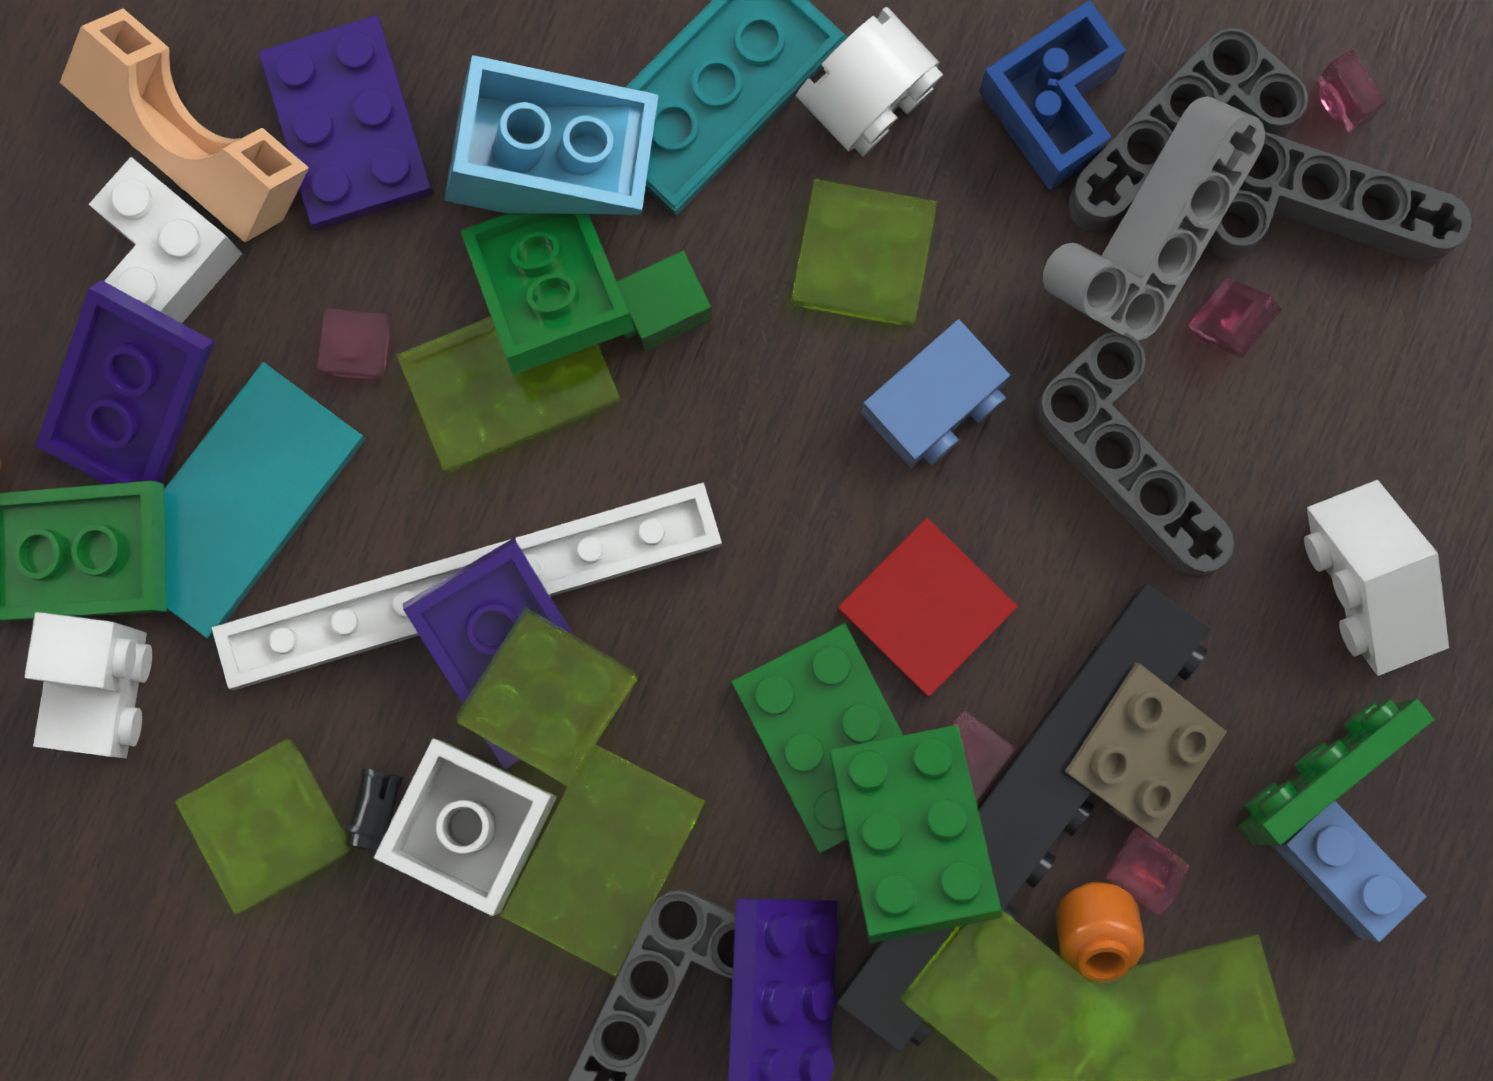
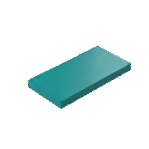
M712 0L625 87L658 94L645 189L676 217L796 96L807 79L812 80L823 68L821 64L847 39V36L808 0Z
M264 362L164 489L166 608L210 640L214 639L212 627L227 622L366 440L363 435Z

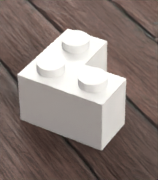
M132 157L125 162L89 203L100 216L135 245L104 282L180 323L184 322L242 255L225 234Z
M1375 480L1307 507L1311 534L1304 537L1305 549L1314 568L1318 572L1326 570L1332 577L1335 592L1345 608L1346 618L1339 621L1342 638L1353 656L1362 654L1376 675L1380 676L1448 649L1449 642L1438 553L1382 484Z
M35 612L24 678L44 683L33 747L127 759L128 748L137 744L142 726V711L140 708H135L139 682H146L152 664L151 645L145 644L146 632L115 622Z

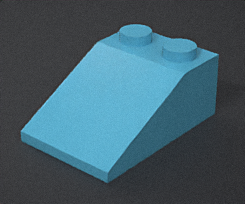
M472 55L462 91L444 201L503 213L640 215L643 208L658 94Z

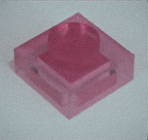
M1353 49L1332 60L1317 80L1321 86L1319 88V95L1325 109L1334 119H1341L1349 132L1369 122L1386 103Z
M1226 277L1188 326L1199 340L1243 358L1281 309L1270 294Z
M324 308L317 370L322 375L384 380L391 321L389 316L379 313Z
M963 709L951 726H959L975 799L978 800L1016 748Z
M1136 827L1123 842L1106 878L1130 893L1135 901L1142 903L1160 916L1174 901L1190 865L1143 830Z

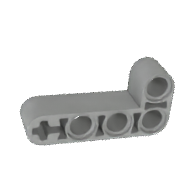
M1208 96L1198 98L1191 103L1177 123L1102 256L1080 244L1068 243L1062 245L1052 253L1043 270L1045 289L1052 296L1121 335L1128 333L1138 341L1152 335L1163 322L1260 155L1265 139L1263 123L1259 118Z

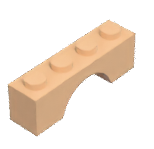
M124 8L81 26L60 83L242 241L247 242L284 220L309 169L307 165L263 128L243 138L230 139L218 136L200 125L187 111L174 87L170 72L169 47Z

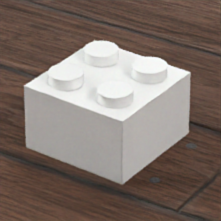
M433 738L374 858L491 916L500 914L557 796L444 741Z

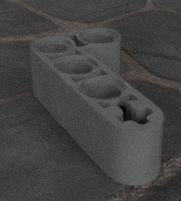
M1236 28L1220 30L1188 60L1081 172L1069 195L1068 210L1071 219L1083 230L1095 233L1107 231L1121 220L1155 164H1139L1129 155L1127 146L1135 142L1145 143L1154 150L1156 158L1159 157L1180 120V117L1173 112L1170 101L1181 98L1193 103L1198 98L1208 96L1259 118L1264 125L1265 133L1285 137L1307 108L1308 95L1305 85L1299 77L1249 33ZM1226 55L1233 58L1238 63L1241 73L1233 76L1225 75L1216 68L1213 57ZM1266 96L1278 99L1285 107L1286 117L1276 118L1266 114L1261 108L1259 99ZM1114 175L1119 183L1109 201L1104 200L1097 206L1092 204L1088 200L1090 194L1095 195L1099 193Z
M1265 133L1264 145L1258 159L1266 165L1269 173L1268 178L1260 180L1247 175L1225 215L1235 214L1243 218L1249 228V237L1236 238L1225 231L1222 222H1220L1206 248L1219 259L1233 261L1243 258L1263 238L1274 213L1416 262L1429 264L1440 261L1466 240L1471 231L1472 218L1469 208L1465 203L1452 194L1271 133ZM1307 176L1315 177L1322 181L1327 189V199L1317 200L1308 196L1303 190L1302 178ZM1374 197L1380 200L1386 208L1387 219L1383 221L1375 220L1368 216L1363 209L1362 198ZM1429 219L1437 222L1436 232L1443 235L1440 239L1432 236L1433 225L1427 222ZM1402 221L1408 224L1405 228L1400 227Z
M1116 331L1105 333L1097 338L1049 383L1036 404V423L1043 434L1175 571L1182 576L1190 578L1204 577L1225 565L1232 556L1234 548L1233 533L1226 522L1113 406L1129 391L1143 373L1146 358L1143 347L1130 334L1125 333L1121 335ZM1105 352L1117 353L1127 364V376L1123 379L1115 380L1103 375L1098 368V355ZM1060 394L1073 396L1081 405L1082 418L1077 422L1071 423L1061 421L1052 411L1051 399ZM1106 439L1119 443L1125 451V466L1111 469L1102 465L1096 457V443ZM1143 486H1159L1166 492L1170 501L1169 511L1166 515H1153L1144 509L1140 500ZM1185 512L1190 519L1169 535L1164 528L1180 518ZM1204 534L1211 542L1205 550L1207 555L1204 554L1195 559L1188 551L1194 543L1192 538L1195 539Z
M682 889L669 891L659 897L649 910L568 1081L596 1080L601 1066L589 1065L591 1056L607 1069L626 1072L627 1077L625 1081H635L691 961L724 977L733 979V965L728 964L722 959L719 954L718 944L725 933L735 930L736 913L693 892ZM672 901L686 902L696 912V929L686 937L676 938L670 936L661 925V912L666 904ZM651 960L658 962L668 973L669 983L667 989L662 994L649 997L642 995L636 990L632 975L636 965L643 961ZM615 1021H625L633 1025L638 1031L640 1038L637 1051L626 1056L616 1055L611 1052L604 1040L605 1029L609 1024ZM615 1073L609 1079V1081H622Z

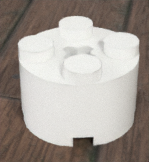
M888 7L882 9L878 19L873 15L830 54L821 64L826 74L815 84L808 78L797 92L796 97L847 151L855 148L863 157L888 134V128L898 118L893 112L900 107L907 115L911 113L934 90L933 86L941 79L943 74L937 68L940 62Z

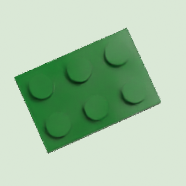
M507 213L460 231L512 375L635 330L630 313L589 214Z
M141 481L0 493V623L34 620L35 612L70 617L166 612L164 483Z
M844 623L731 681L819 854L848 839L830 749L903 735L851 633Z
M1389 698L1378 706L1375 702H1371L1344 723L1343 726L1349 734L1342 740H1336L1329 746L1322 742L1301 757L1294 764L1300 773L1290 782L1286 781L1280 786L1273 782L1254 795L1244 805L1250 814L1237 824L1253 845L1280 846L1435 719L1418 699L1394 703Z
M958 725L830 749L870 944L1001 918V905Z

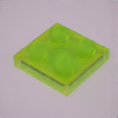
M814 179L791 305L914 327L937 201Z
M525 607L460 708L456 719L460 725L562 784L569 786L636 683L638 677L633 670Z
M287 738L175 801L235 915L249 910L353 851L351 846L346 845L347 839L293 739Z

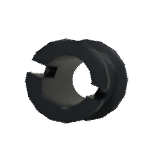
M362 768V778L351 824H344L342 830L348 833L347 846L377 852L390 826L399 784L402 783L403 777L395 774L384 775L385 772Z

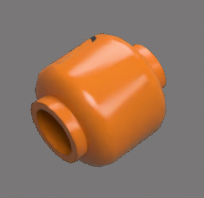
M1090 882L1074 888L1061 898L1055 910V923L1060 957L1068 969L1091 981L1108 982L1121 978L1139 962L1144 953V935L1139 907L1130 892L1117 885Z

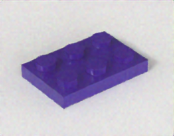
M378 15L259 51L288 150L309 167L300 185V191L310 224L315 231L434 194Z
M100 280L88 289L35 446L104 484L141 481L162 483L215 341Z
M515 537L403 603L404 612L504 770L615 704L611 694Z
M736 898L728 1081H830L833 1073V1058L831 1055L832 1019L836 1005L834 989L835 947L839 936L836 921L837 900Z

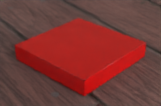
M926 518L838 606L837 610L914 686L929 698L1018 606L941 530Z

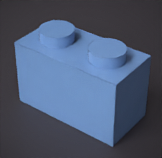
M958 319L863 403L861 414L911 469L923 458L932 466L959 442V439L953 432L969 417H972L978 424L981 423L1007 399L1000 390L1007 383L1010 374Z
M1336 801L1280 846L1272 845L1360 939L1380 942L1427 897Z

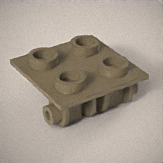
M1136 662L1065 772L1108 803V809L1128 822L1132 821L1152 837L1158 839L1227 731L1140 663Z

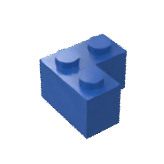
M1090 0L985 69L979 94L1050 192L1084 170L1108 145L1111 139L1109 132L1082 96L1116 74L1127 50Z

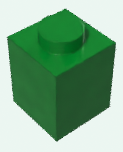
M684 250L617 281L635 329L623 335L626 340L637 335L644 351L712 320L711 306Z

